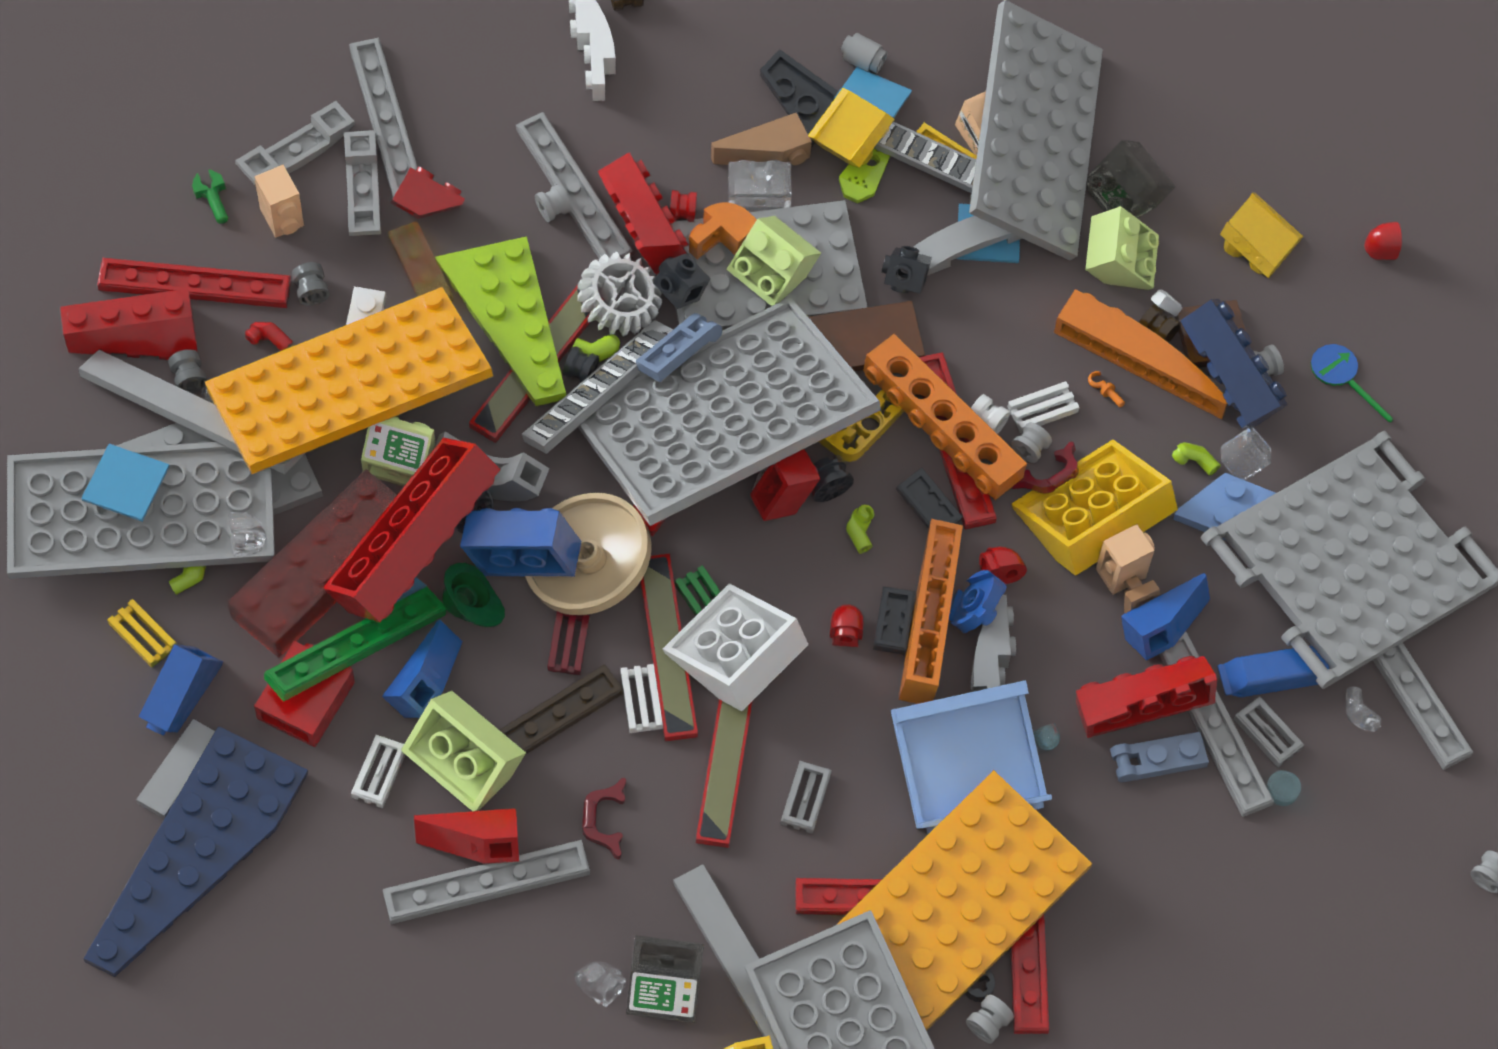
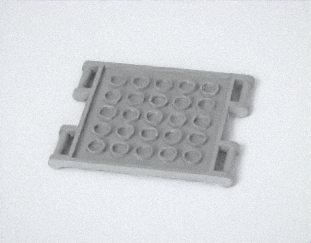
M1386 431L1378 433L1370 441L1221 525L1211 527L1201 536V540L1206 546L1211 545L1236 576L1235 582L1240 588H1244L1259 580L1295 624V626L1288 629L1281 636V639L1287 646L1291 645L1316 675V682L1322 689L1327 688L1498 586V569L1471 538L1473 534L1466 526L1462 527L1448 538L1411 495L1410 492L1421 486L1426 478L1420 471L1416 472L1390 442L1392 438ZM1381 449L1406 479L1405 481L1401 482L1376 453ZM1223 538L1226 539V541L1230 544V546L1234 549V551L1239 555V557H1240V558L1243 560V562L1247 565V567H1248L1247 569L1243 566V564L1239 561V559L1235 556V554L1230 550V548H1229V547L1226 545V543L1222 540ZM1462 546L1486 574L1487 577L1485 579L1480 577L1457 547ZM1304 637L1326 661L1330 669H1327L1325 665L1320 661V659L1316 656V654L1312 651L1308 644L1303 640Z

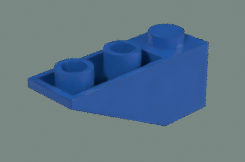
M1203 573L1121 616L1125 640L1146 661L1175 646L1209 602L1210 594L1207 575Z
M438 620L382 697L404 718H420L430 700L442 694L463 641L441 620Z

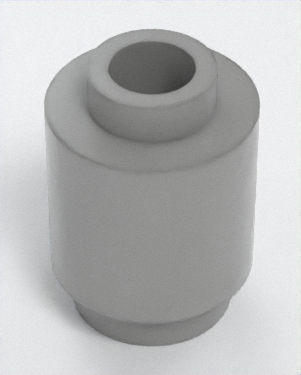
M855 33L853 37L848 35L840 50L844 53L843 60L867 72L872 71L876 74L883 67L888 52L883 50L882 45L859 33Z

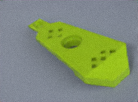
M873 149V156L870 160L876 161L877 165L869 166L865 164L861 165L860 168L848 165L839 176L843 197L858 204L875 196L891 156Z

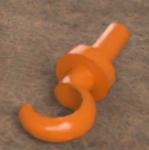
M1100 371L1092 372L1088 377L1089 385L1093 388H1101L1100 393L1103 397L1109 396L1119 408L1123 407L1125 401L1115 392V385L1111 382L1106 383L1104 380L1100 382L1092 381L1093 377L1102 374Z

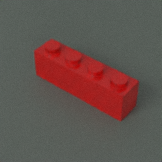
M629 152L597 171L610 197L617 204L616 208L626 223L625 226L633 237L638 251L656 276L659 274V266L664 260L687 253L685 247L689 243L680 228L675 231L671 225L676 220L667 205L663 208L661 207L659 201L663 199V196L654 182L649 185L646 178L651 175L642 160L636 162Z
M188 289L60 307L63 335L68 353L94 355L98 350H101L109 355L111 353L127 354V357L140 358V355L159 356L160 360H169L173 354L179 351L196 350L198 352L193 309Z
M1187 656L1179 659L1176 664L1165 667L1160 664L1153 665L1139 674L1131 675L1130 673H1124L1114 677L1112 681L1102 684L1099 682L1087 683L1079 690H1076V704L1086 736L1090 738L1215 704L1217 677L1205 656L1198 658Z

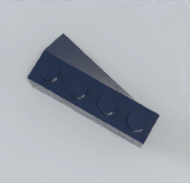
M1211 299L1180 321L1198 353L1202 357L1208 356L1210 359L1207 366L1213 379L1220 384H1224L1226 387L1225 394H1223L1226 402L1241 413V416L1237 418L1241 428L1258 426L1288 405L1284 399L1287 394L1278 381L1273 382L1268 375L1269 366L1260 354L1255 355L1251 349L1250 344L1252 340L1248 333L1242 327L1238 329L1232 319L1235 315L1231 307L1225 301L1221 302L1219 299Z

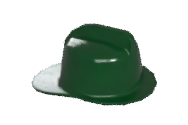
M455 563L448 567L444 573L443 582L445 587L442 595L447 611L454 617L481 627H495L501 624L505 618V608L485 575L475 566L467 563Z

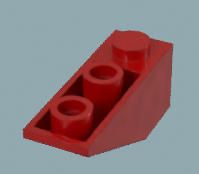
M516 808L414 815L417 844L484 864L519 862Z

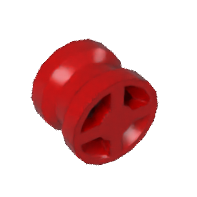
M672 190L670 211L675 220L685 219L688 222H694L697 192L681 194L679 190Z

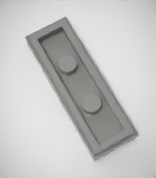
M193 719L137 797V804L165 819L215 731Z

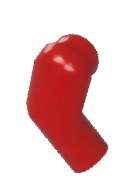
M254 322L250 325V329L245 331V338L253 345L258 344L261 339L270 340L280 351H283L293 343L272 322Z

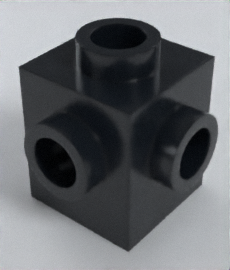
M911 246L896 247L891 256H885L881 273L886 274L884 284L890 285L893 291L899 293H909V291L920 294L925 287L932 257L919 254L920 251Z
M686 253L664 260L659 266L658 270L660 272L653 284L679 309L699 301L711 278Z

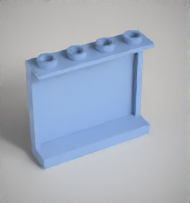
M1026 680L891 710L916 828H926L927 834L930 833L993 770L1035 810L1044 808L1043 801L1052 799V795L1046 792L1025 694H1029Z

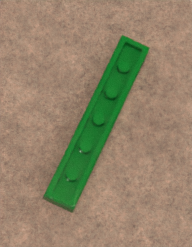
M426 586L396 602L391 614L382 619L381 622L366 618L265 671L264 680L284 702L445 616L447 609Z

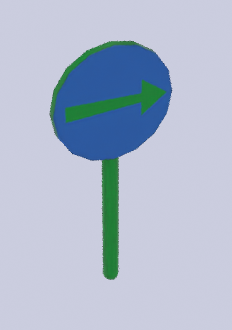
M1337 344L1325 345L1316 350L1310 364L1312 372L1317 379L1332 386L1348 383L1389 423L1393 421L1392 416L1353 380L1357 373L1358 362L1352 351Z

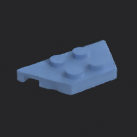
M1224 473L1178 508L1173 520L1206 532L1211 527L1221 525L1276 493Z

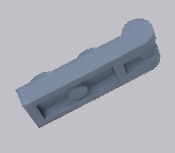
M694 313L636 360L637 368L644 374L661 382L709 341L716 342L722 335V327L713 321L707 322L706 317Z
M1201 732L1130 745L1123 743L1115 745L1110 749L1112 759L1118 765L1116 774L1119 782L1204 768L1209 763ZM1137 758L1139 765H1131L1130 759Z

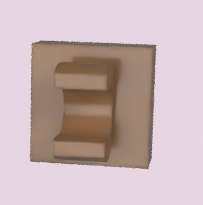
M1135 576L1125 581L1128 590L1124 591V613L1160 596V589L1154 580L1142 584L1140 579Z

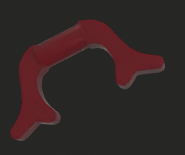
M1071 441L1064 449L1054 452L1055 460L1066 464L1064 469L1043 480L1034 478L1030 470H1025L1023 478L1012 486L1011 489L1027 488L1039 493H1051L1064 483L1075 478L1079 473V468L1073 456L1076 451L1074 442Z
M621 778L610 788L590 792L584 800L583 835L587 840L606 847L611 851L615 859L621 858L619 843L622 841L623 834L617 832L606 835L598 832L596 829L597 805L603 800H612L619 804H624L625 795L623 790L626 786V778Z

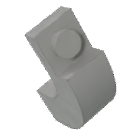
M445 431L439 434L434 448L438 445V443L442 440L443 437L454 440L459 439L455 438L454 436L450 435ZM524 452L511 458H498L487 455L501 469L495 476L493 485L488 489L493 499L516 502L530 500L539 496L550 468Z

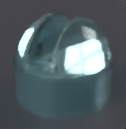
M1055 723L1046 725L1033 732L1035 743L1042 750H1053L1059 744L1060 733Z

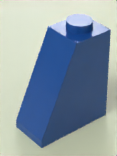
M174 644L139 714L140 718L148 722L146 727L161 735H165L166 732H179L224 661L197 647Z

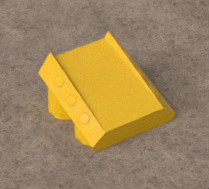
M842 88L808 137L849 165L860 168L861 165H865L870 161L873 156L874 147L881 138L885 137L895 119L853 92Z
M1254 192L1251 193L1250 197L1229 222L1227 221L1220 233L1225 239L1224 250L1232 257L1244 256L1249 260V266L1253 271L1258 274H1264L1267 278H1270L1303 238V235Z

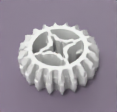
M618 252L613 253L611 258L604 254L600 257L599 261H592L589 268L583 271L582 279L578 283V290L580 292L577 296V301L583 302L581 312H590L588 322L595 320L599 322L598 330L606 326L609 328L610 334H614L617 329H619L622 336L627 335L629 330L636 334L640 331L641 327L646 328L651 323V320L655 319L658 315V309L662 305V299L660 298L662 292L653 284L657 276H650L651 267L643 268L641 266V258L633 262L631 261L630 253L625 255L623 259L620 258ZM624 287L623 296H620L618 301H615L618 293Z

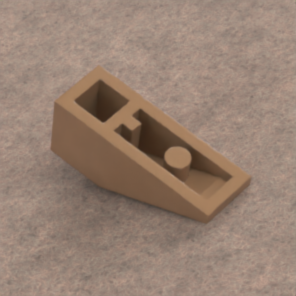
M796 112L712 142L711 161L713 164L773 168L799 165L810 158L812 141L808 137Z

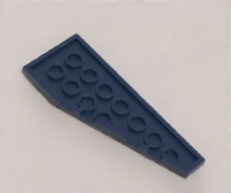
M218 726L84 956V962L116 977L145 951L146 946L158 935L167 931L179 916L185 911L188 912L221 882L233 867L253 853V849L265 838L268 839L276 832L304 783L308 770Z

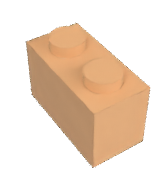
M280 165L254 176L260 210L275 238L284 234H292L300 227H303L304 221L300 195L285 166Z
M1136 524L1103 541L1096 570L1113 595L1128 588L1125 585L1126 580L1135 576L1140 581L1146 578L1155 549L1151 537L1146 532L1143 533Z

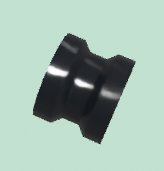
M573 347L565 362L563 375L569 378L575 376L579 378L580 382H583L597 370L599 356L594 353L585 354L581 348Z

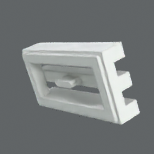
M1066 381L1008 402L1007 407L1020 433H1022L1024 426L1029 422L1042 426L1078 413L1079 405L1077 402H1074V395L1072 392H1069V386ZM1063 403L1067 404V406L1036 416L1034 418L1025 421L1022 420V418L1027 417L1035 413L1047 411L1049 408L1055 407L1057 405Z
M648 664L646 668L634 666V669L627 670V667L621 668L629 732L636 733L663 729L654 664ZM644 676H648L655 722L650 723L642 680ZM629 678H635L642 724L635 723Z
M379 735L375 736L352 789V798L357 800L361 798L368 804L372 802L377 807H384L405 758V754L401 751L404 744ZM381 745L386 746L368 791L362 790ZM395 749L397 750V753L394 757V760L383 783V786L380 790L379 795H376L375 792L377 790V787L389 762L391 754Z

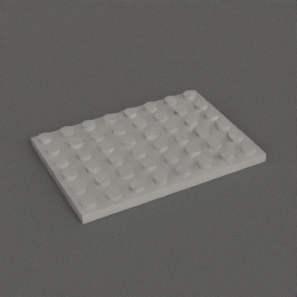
M789 297L723 330L722 335L716 342L709 341L661 382L643 372L639 373L580 424L578 429L651 526L880 411L881 407L879 400L796 302Z

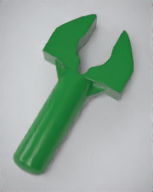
M208 169L212 181L211 188H208V186L201 183L200 176L197 173L192 183L196 199L206 198L217 223H226L228 215L219 196L220 191L226 189L222 175Z

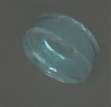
M1284 770L1272 774L1266 785L1274 803L1280 806L1294 803L1301 791V783L1298 777Z

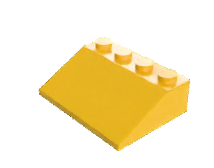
M1113 439L1077 462L1079 468L1078 475L1055 489L1054 492L1039 493L1032 490L1011 503L1014 511L1053 558L1075 576L1098 562L1103 541L1136 524L1142 532H1145L1178 510L1172 481Z

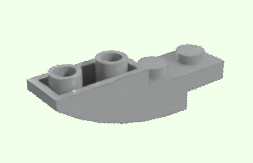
M1007 595L1001 596L995 608L997 611L995 619L989 625L982 626L972 665L971 692L1005 685V668H1008L1011 656H1016L1015 636H1010L1009 626L1014 624V612L1012 606L1007 607Z

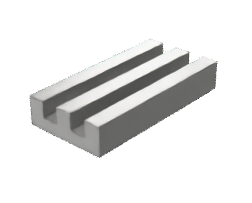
M1258 697L1234 717V721L1277 768L1304 747L1301 740L1261 697ZM1256 708L1282 735V737L1291 745V747L1288 748L1278 738L1273 729L1256 714V712L1254 711Z
M799 761L780 825L786 827L787 824L792 825L793 829L800 830L802 828L807 833L813 834L832 770ZM804 771L810 772L797 817L795 818L790 815ZM817 774L822 775V781L809 821L803 820Z

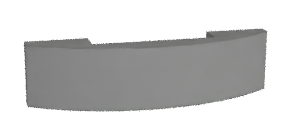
M334 101L312 114L311 123L266 150L261 145L236 159L235 164L254 185L256 184L254 176L280 165H284L289 174L306 165L333 146L344 136V132H348L355 125V121L337 101Z
M375 130L344 132L349 236L381 234Z
M972 216L932 234L916 244L914 248L920 251L919 254L932 257L928 275L951 267V260L1005 239L1009 244L1022 238L976 216Z

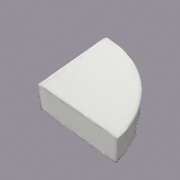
M1162 289L1158 290L1151 297V300L1158 307L1174 316H1177L1182 310V305Z

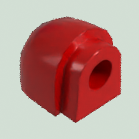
M1398 222L1383 223L1370 231L1365 240L1364 247L1371 258L1375 260L1398 259L1402 247V233Z
M990 547L987 548L986 552L980 554L979 564L981 571H990L1005 584L1020 580L1027 572V567L1020 555L1010 548Z
M843 604L835 609L830 622L829 637L833 638L832 645L859 646V640L863 638L864 628L863 614L859 608L851 604Z

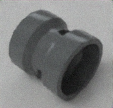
M307 262L293 269V281L299 287L297 290L299 303L313 306L328 299L329 290L327 284L323 282L325 276L321 264Z
M196 350L179 351L169 358L170 370L176 375L174 378L175 386L189 393L197 392L206 386L205 381H207L205 372L200 369L202 363Z

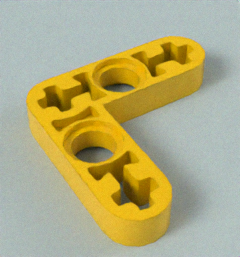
M882 389L876 395L881 410L864 418L877 420L879 423L877 429H865L861 424L864 420L862 419L818 442L833 454L840 455L844 461H856L902 415L904 410L900 406L890 405L883 415L881 411L885 407V401H889L886 392ZM857 432L860 437L856 440L855 449L853 447L845 449L844 443L850 444L856 438Z

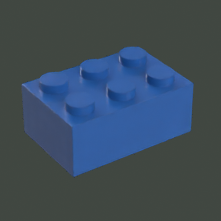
M483 508L480 511H471L466 516L460 547L485 576L575 577L582 541L560 511L544 508L541 511H527L521 508H513L511 511H496L490 508Z

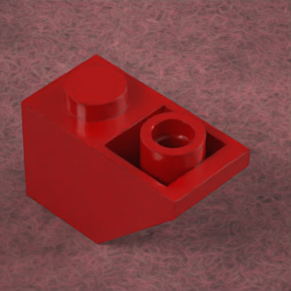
M410 167L390 203L418 219L460 208L465 198L460 196L462 191L446 182L442 186L432 180L434 175L421 167H418L416 170Z

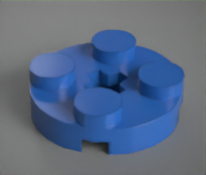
M982 570L966 580L971 585L964 592L958 589L952 598L949 620L952 621L950 622L963 633L975 629L980 624L983 626L989 625L997 615L995 608L1006 591L1007 586L988 570Z

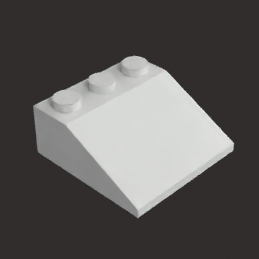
M729 583L663 648V651L718 699L743 711L808 646V643L797 618Z

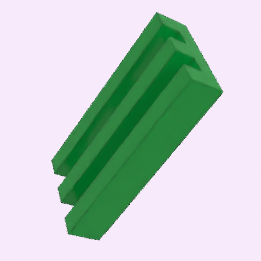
M703 565L698 567L696 572L692 573L691 571L687 573L685 578L681 579L680 577L675 580V587L695 616L702 609L687 588L688 585H692L705 606L711 602V599L699 583V579H701L713 598L721 592Z

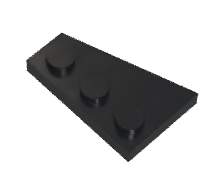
M780 49L760 69V76L788 115L797 112L808 135L839 92ZM811 139V141H812L811 147H812L816 142H814V141Z

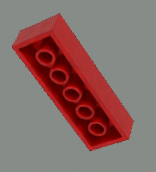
M443 437L323 589L348 613L381 622L382 619L391 614L394 604L400 596L413 586L414 579L419 572L433 561L434 553L442 543L452 537L455 531L454 528L463 517L473 510L475 502L480 495L493 485L494 478L501 469L476 444Z

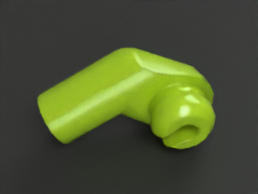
M613 334L604 336L594 343L577 338L573 347L581 348L583 353L588 355L592 353L598 355L599 362L618 352L620 340Z
M1183 442L1177 445L1178 448L1172 453L1173 459L1180 465L1186 464L1191 459L1196 461L1209 476L1216 473L1221 467V464L1203 446Z
M866 504L861 505L852 512L846 525V531L859 554L865 553L873 547L866 531L874 517V510Z
M206 566L184 567L182 574L168 581L174 593L177 595L201 582Z

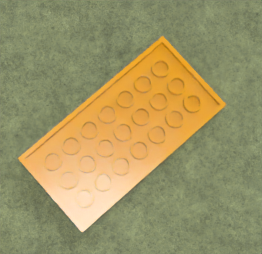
M441 287L207 380L205 385L251 474H254L493 377V372L445 290Z
M993 770L838 924L867 911H872L927 1031L1092 867V863Z

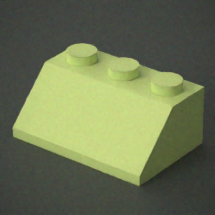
M453 691L430 700L401 749L405 755L472 811H479L510 780L526 754L524 750Z

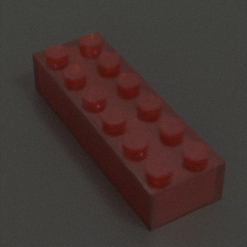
M365 469L227 601L231 618L275 656L281 657L292 646L294 641H297L337 602L323 587L397 494Z

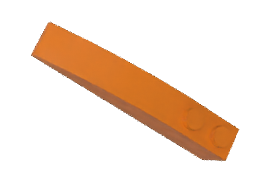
M1074 290L1057 317L1054 333L1220 419L1223 418L1228 405L1223 393L1184 354L1150 329L1125 315L1122 310L1099 302L1089 293Z
M931 518L899 693V700L915 704L933 701L938 689L963 525Z

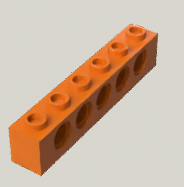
M895 334L891 335L866 355L863 371L867 379L872 384L878 385L883 389L889 401L897 407L900 406L908 414L912 424L917 428H922L930 436L932 443L938 449L944 450L952 458L955 466L960 471H966L975 480V484L980 491L985 494L988 493L996 500L1023 478L1027 463ZM893 373H900V374H902L904 377H895V376L892 375V374H893ZM920 394L925 396L926 398L918 399L914 395ZM936 416H944L948 420L942 421L937 419ZM958 438H967L970 442L965 443ZM987 459L993 464H984L980 460Z

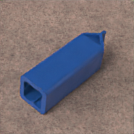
M1309 645V647L1320 659V661L1325 665V667L1327 669H1330L1329 665L1321 657L1317 650L1312 645ZM1294 648L1237 657L1225 664L1217 665L1225 696L1234 695L1241 698L1319 685L1316 682V675Z

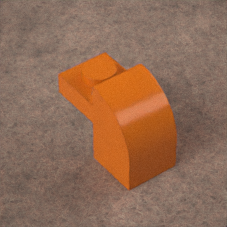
M722 202L710 205L704 209L703 224L700 223L694 227L689 235V253L698 260L721 242L735 255L757 219L745 208L734 203Z

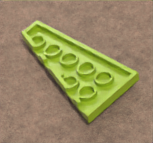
M527 236L436 256L437 266L445 273L451 286L464 300L467 309L488 339L494 343L505 363H508L515 373L516 379L535 406L561 401L566 396V391Z

